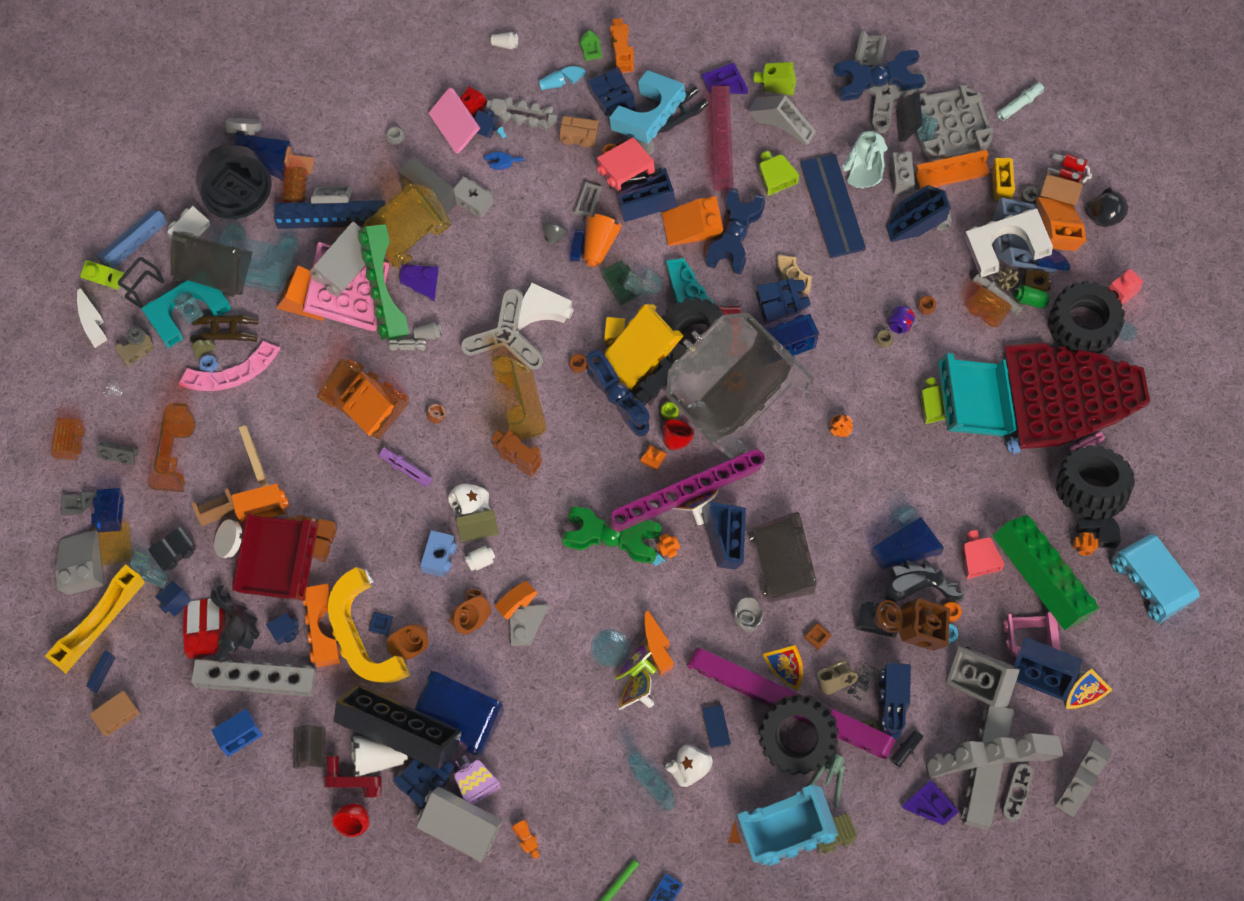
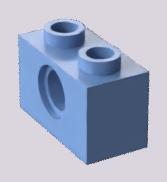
M431 530L420 565L422 572L445 577L446 572H450L452 561L449 560L451 554H455L457 549V543H455L453 535ZM437 552L445 553L443 557H435Z

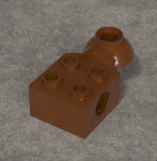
M921 598L904 603L901 608L889 600L881 602L874 614V622L877 627L886 632L898 631L902 642L931 651L949 646L950 608Z

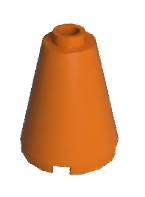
M591 214L587 215L583 260L586 261V265L591 267L601 265L622 229L621 223L616 225L614 224V219L595 214L594 217H591Z

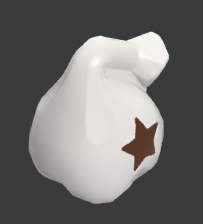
M459 484L448 495V502L457 517L491 510L489 507V492L485 488L471 484Z
M684 745L679 749L676 760L667 763L664 769L674 776L679 786L687 787L700 780L710 771L713 760L711 755L698 748Z

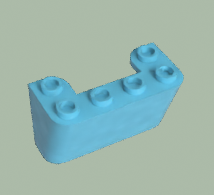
M1150 534L1118 551L1111 560L1114 571L1122 575L1128 572L1130 580L1138 585L1142 596L1151 602L1148 607V615L1153 621H1157L1158 624L1184 609L1200 596L1196 586L1154 534Z

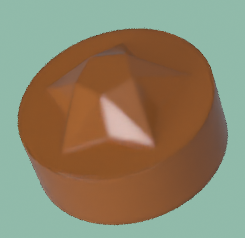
M439 404L430 405L426 411V417L432 423H441L446 416V410Z

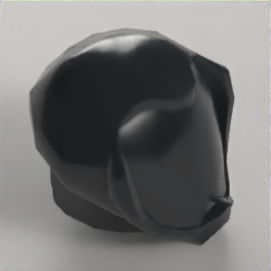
M1108 187L1098 197L1088 201L1085 205V210L1089 219L1095 224L1102 227H1110L1120 223L1126 217L1128 203L1120 192Z

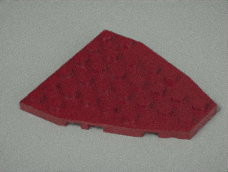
M1046 343L1009 345L1004 348L1020 449L1063 445L1114 425L1150 403L1143 367L1130 365L1128 362L1121 360L1119 363L1108 359L1109 356L1082 350L1074 352L1066 350L1067 347L1060 346V349L1048 347L1049 344Z

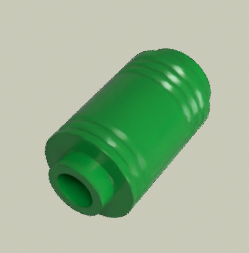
M1020 285L1014 291L1015 301L1020 304L1042 309L1046 308L1050 301V295L1046 291Z

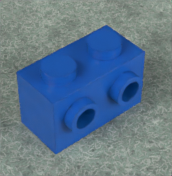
M247 709L237 713L211 730L220 749L227 757L263 736L257 722Z

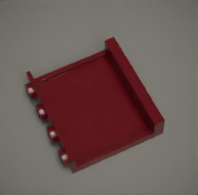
M247 513L243 523L244 531L241 538L239 557L236 560V572L232 580V590L242 594L304 601L319 524L311 520L303 519V521L254 516Z

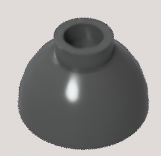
M549 222L543 224V231L547 242L557 244V241L562 240L568 233V229Z

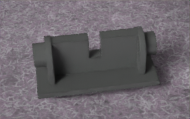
M106 440L96 444L98 458L106 461L120 462L121 464L135 465L134 456L137 457L139 453L136 447L122 445L119 449L118 443Z

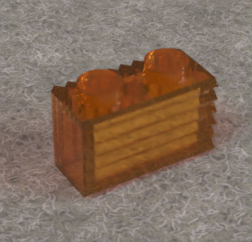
M980 286L970 299L967 309H969L973 316H979L984 319L988 326H994L998 329L1009 315L1012 305L985 287Z
M56 418L51 455L54 459L78 460V454L82 453L81 436L84 437L85 426L80 419Z

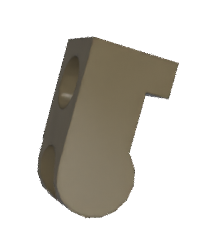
M146 334L143 343L139 345L128 343L123 347L120 343L114 348L128 367L150 353L154 345Z

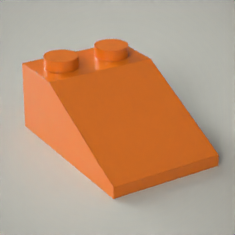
M716 196L696 199L662 213L668 246L722 238L723 226Z

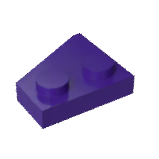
M735 63L702 74V80L709 93L748 94V88Z

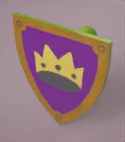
M645 640L622 665L615 677L616 680L629 673L635 678L644 668L651 674L657 671V668L646 659L651 654V651Z

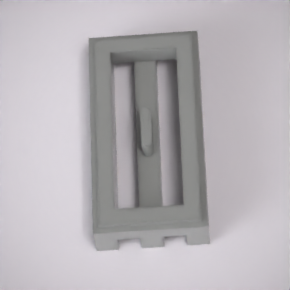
M588 182L584 183L574 215H580L585 218L588 214H591V217H593L603 189L602 186ZM589 187L591 189L587 201L585 203L583 211H581L580 208L585 197L587 188ZM597 189L590 212L588 213L587 210L594 190Z

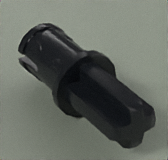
M914 730L907 740L900 744L901 747L890 761L900 768L909 755L914 754L913 750L921 742L923 735L919 731Z

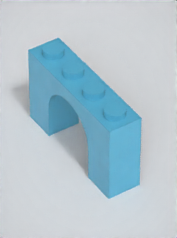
M647 70L638 81L640 95L658 101L660 103L659 106L652 111L644 113L618 106L609 118L613 131L649 144L652 138L656 137L659 129L666 124L670 115L674 114L678 105L684 101L686 92L684 83Z

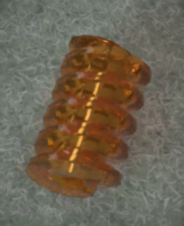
M290 167L285 170L283 203L305 201L306 175L308 174L305 168Z

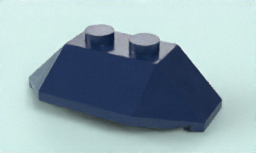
M927 185L901 201L892 214L891 220L886 225L890 241L894 242L921 236L946 221L951 208L946 191Z

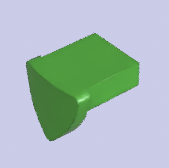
M592 31L584 33L579 41V47H582L585 61L602 58L599 44L600 39Z

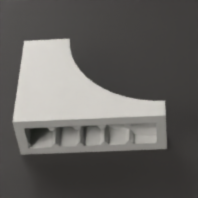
M532 283L523 298L517 331L519 332L526 325L539 320H555L564 323L566 318L570 319L573 314L572 301Z

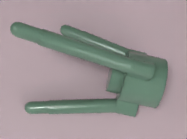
M832 754L827 763L820 767L808 786L816 783L825 768L829 772L825 781L826 785L829 784L833 774H838L834 804L835 807H838L842 778L846 767L843 766L845 761L843 757Z

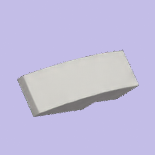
M80 288L77 290V306L80 321L85 333L94 348L107 341L105 334L99 327L104 321Z

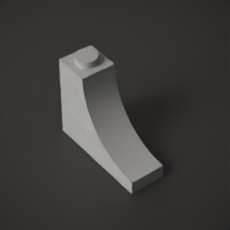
M786 95L756 98L748 110L756 122L778 127L795 137L803 145H808L816 132Z

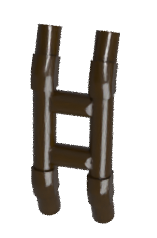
M250 315L199 316L191 319L192 325L211 324V333L202 332L191 335L190 341L192 343L198 340L257 342V334L237 332V323L258 325L259 318L251 317ZM219 323H230L229 333H218Z

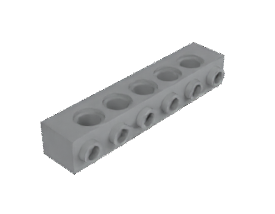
M203 657L201 660L195 659L191 683L196 688L314 697L317 673L315 669L307 665H301L300 668H297L290 664L273 666L272 663L261 662V665L245 660L241 661V663H234L230 659L218 662L213 661L212 658ZM214 670H220L216 677H211V673ZM235 671H239V676L237 678L232 679L231 674ZM259 673V677L256 680H250L252 674ZM278 674L279 679L275 682H271L270 678L273 675ZM293 676H299V680L296 683H290V679Z

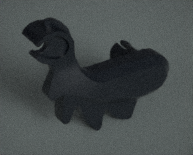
M906 560L903 564L904 567L895 566L892 568L891 574L893 579L886 585L885 591L887 595L883 601L889 600L896 603V601L903 600L928 586L938 589L950 601L961 602L967 589L965 587L962 593H958L956 589L959 584L947 582L943 571L938 569L935 572L927 560L923 562L922 567L913 561Z

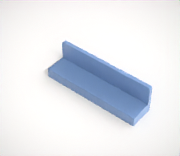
M149 211L102 251L98 258L108 267L114 269L167 223L164 215L160 211Z

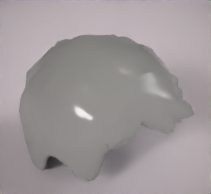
M744 598L737 603L733 618L738 627L753 632L757 629V625H760L762 622L763 611L760 609L756 599Z

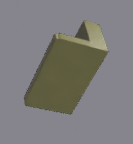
M494 510L456 518L461 543L499 535Z

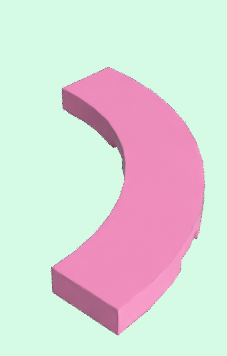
M262 341L247 361L239 366L236 365L222 370V372L211 373L186 368L178 384L188 389L200 391H217L238 386L261 373L276 357L280 347Z

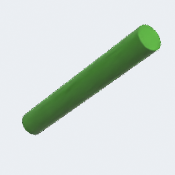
M633 859L599 901H610L639 866V863Z

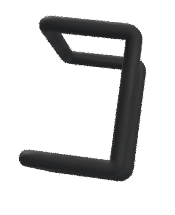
M138 257L118 281V285L128 291L125 294V298L139 308H143V304L134 289L148 274L160 283H164L158 267L143 257ZM140 261L156 271L158 276L150 271H145L131 288L122 283ZM133 294L136 301L129 297V295Z

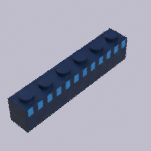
M385 200L313 204L311 202L275 203L274 221L277 229L348 227L352 222L356 223L359 227L384 224L387 226V206Z

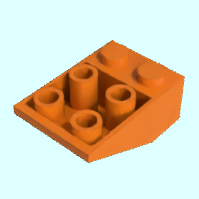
M1038 197L1036 199L1037 209L1053 249L1077 251L1086 242L1084 224L1073 204Z
M362 371L337 400L342 409L369 436L379 428L380 423L385 417L390 415L394 407L380 384Z

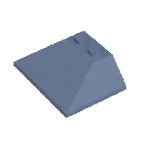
M1001 198L992 221L997 222L1009 215L1021 214L1028 209H1037V205ZM1004 234L994 240L996 257L1007 264L1056 273L1053 250L1052 255L1034 260L1026 241L1022 237L1015 234Z

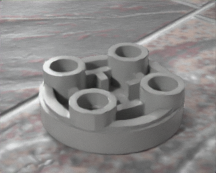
M228 118L225 120L226 132L237 133V130L244 131V134L254 135L255 132H260L262 122L248 118Z

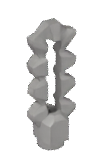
M509 97L504 100L488 99L486 110L494 112V116L504 123L511 119L516 125L526 123L531 128H535L538 125L543 130L548 131L557 121V115L553 113V106L540 110L538 103H533L531 107H527L526 101L523 100L513 105L512 99ZM507 109L535 113L541 116L545 115L548 116V121L511 114L507 112Z

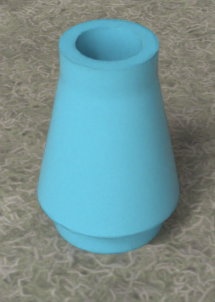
M555 70L543 79L538 80L542 90L559 88L566 84L561 70Z

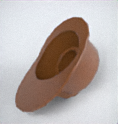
M473 597L461 604L455 605L447 621L460 634H469L484 625L491 614L490 604L484 597Z
M412 623L392 633L387 640L389 653L393 657L398 656L403 657V660H408L424 652L429 645L427 626L423 627L420 624Z

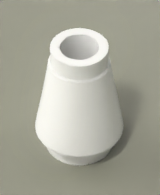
M513 32L492 35L491 44L512 50L518 46V35Z

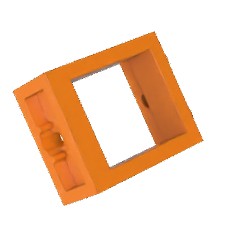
M278 483L231 495L234 510L241 525H243L247 513L254 516L272 518L287 514L286 507H289L284 489H280Z

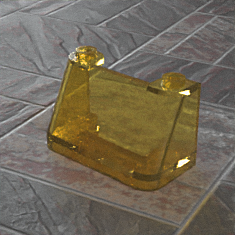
M506 355L492 357L496 383H503L508 390L515 388L520 404L510 408L507 412L509 431L514 436H517L520 441L543 435L546 431V421L532 370Z

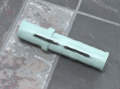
M1037 82L1028 90L1022 91L1019 97L996 113L1002 121H1005L1024 105L1033 102L1036 96L1043 93V85Z

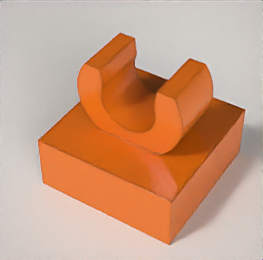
M649 445L640 462L657 471L665 459L666 453Z

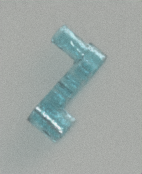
M632 753L633 758L629 756L628 762L636 780L662 810H672L675 807L676 801L672 790L651 766L641 759L638 753ZM650 779H652L653 781L655 779L656 784L654 786H652L651 784L649 786L648 781Z

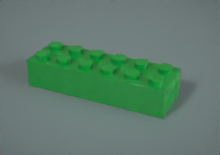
M1028 514L1007 522L992 536L1064 631L1084 622L1100 609L1096 600L1086 591L1083 583L1076 578L1071 568L1062 560L1059 552L1052 547L1047 537L1041 533L1034 520Z

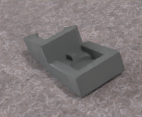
M82 492V495H62L61 515L82 514L99 497V492Z

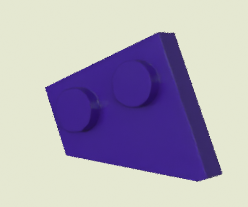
M402 264L400 284L410 287L419 294L421 293L431 301H435L439 267Z
M932 781L928 782L902 805L904 810L943 826L959 813Z

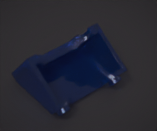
M430 671L415 706V710L462 730L460 742L464 743L467 747L466 751L473 755L478 753L483 755L504 714L502 703L435 671Z

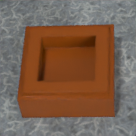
M816 623L807 632L804 639L819 651L832 635L820 624Z

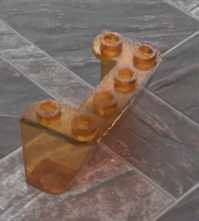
M341 358L316 397L349 416L337 400L362 371L380 384L394 405L390 415L385 417L380 423L379 428L371 434L375 438L380 439L409 405V396L393 389L394 386L387 381H384V383L379 381L377 374L372 371L368 373L363 370L365 366L358 361H353L350 358L348 360Z
M169 404L159 421L147 478V484L153 490L184 492L185 479L183 475L176 472L178 458L171 457L174 437L188 438L195 431L196 420L188 404ZM169 463H171V464H172V467H171V469L168 471Z

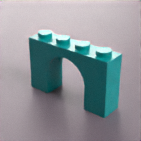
M206 269L196 273L186 282L179 283L176 288L164 292L161 297L148 302L141 308L167 349L184 339L172 321L173 309L181 301L198 299L207 306L213 316H222L232 310L229 302Z

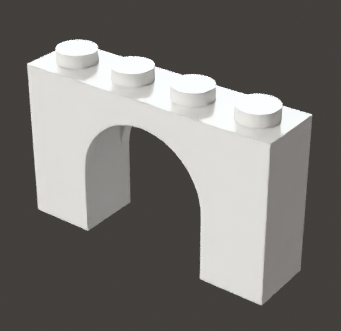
M1028 209L1021 214L1009 215L1003 220L991 221L984 226L972 227L966 231L965 240L980 277L999 271V262L992 243L996 238L1004 234H1015L1022 237L1026 241L1034 260L1052 255L1053 245L1037 209Z

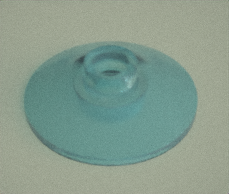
M606 629L599 632L592 640L591 654L598 664L604 667H617L627 660L630 654V643L622 632L615 629ZM613 644L614 648L608 649L607 645Z

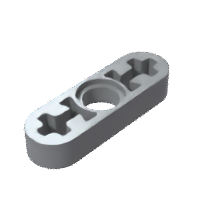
M1027 764L1018 765L1012 776L1002 810L1003 817L1009 822L1017 821L1024 809L1033 778V770ZM1025 769L1029 777L1026 776L1022 784L1015 783V780L1019 782L1021 774L1018 771L1021 772ZM1020 788L1023 791V797L1015 798L1012 790ZM1013 802L1021 803V806L1017 804L1015 807V812L1018 814H1015L1013 817L1009 816L1010 812L1007 809H1011Z

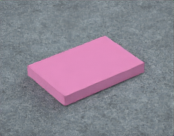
M448 88L428 113L455 153L461 152L480 129L453 88Z

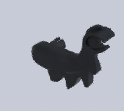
M219 585L215 591L212 590L210 593L212 602L224 609L230 618V621L217 640L219 647L213 657L218 662H224L229 652H235L240 646L250 649L254 644V639L257 640L260 635L258 629L254 626L258 619L245 612L247 609L245 606L234 604L229 593L226 596L220 594L224 585Z

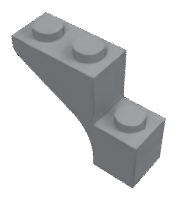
M1096 740L1093 741L1061 795L1056 807L1072 817L1075 816L1094 787L1098 775L1108 762L1112 753L1111 749Z

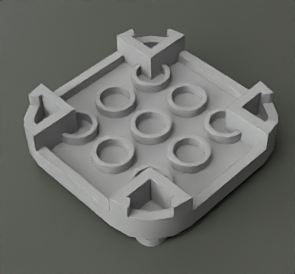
M960 85L957 90L926 95V92L920 94L923 125L916 131V135L922 152L929 160L937 161L988 149L993 137V128H990L980 92L977 93L973 89L967 88V85Z

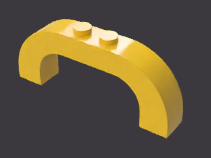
M356 567L345 573L336 582L330 593L328 615L333 627L332 634L339 641L341 655L359 676L379 683L400 681L410 676L403 657L394 656L382 663L373 662L366 652L351 617L353 600L359 593L371 587L364 569Z

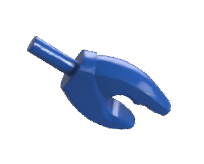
M493 152L485 155L484 160H499L496 163H490L489 167L494 170H504L511 167L512 162L524 161V157L511 158V154Z

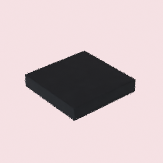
M914 92L896 109L899 142H905L923 125L920 93Z

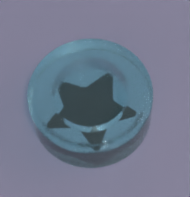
M1124 323L1118 338L1124 342L1134 340L1137 336L1136 327L1131 323Z

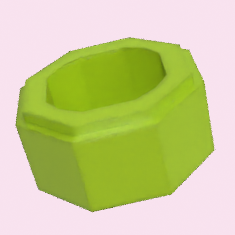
M666 402L662 405L661 416L665 421L678 418L679 407L675 402Z

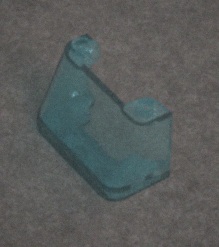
M228 224L212 248L213 273L218 279L272 292H281L286 286L297 254L299 239L285 237L281 240L280 247L247 240L243 228Z

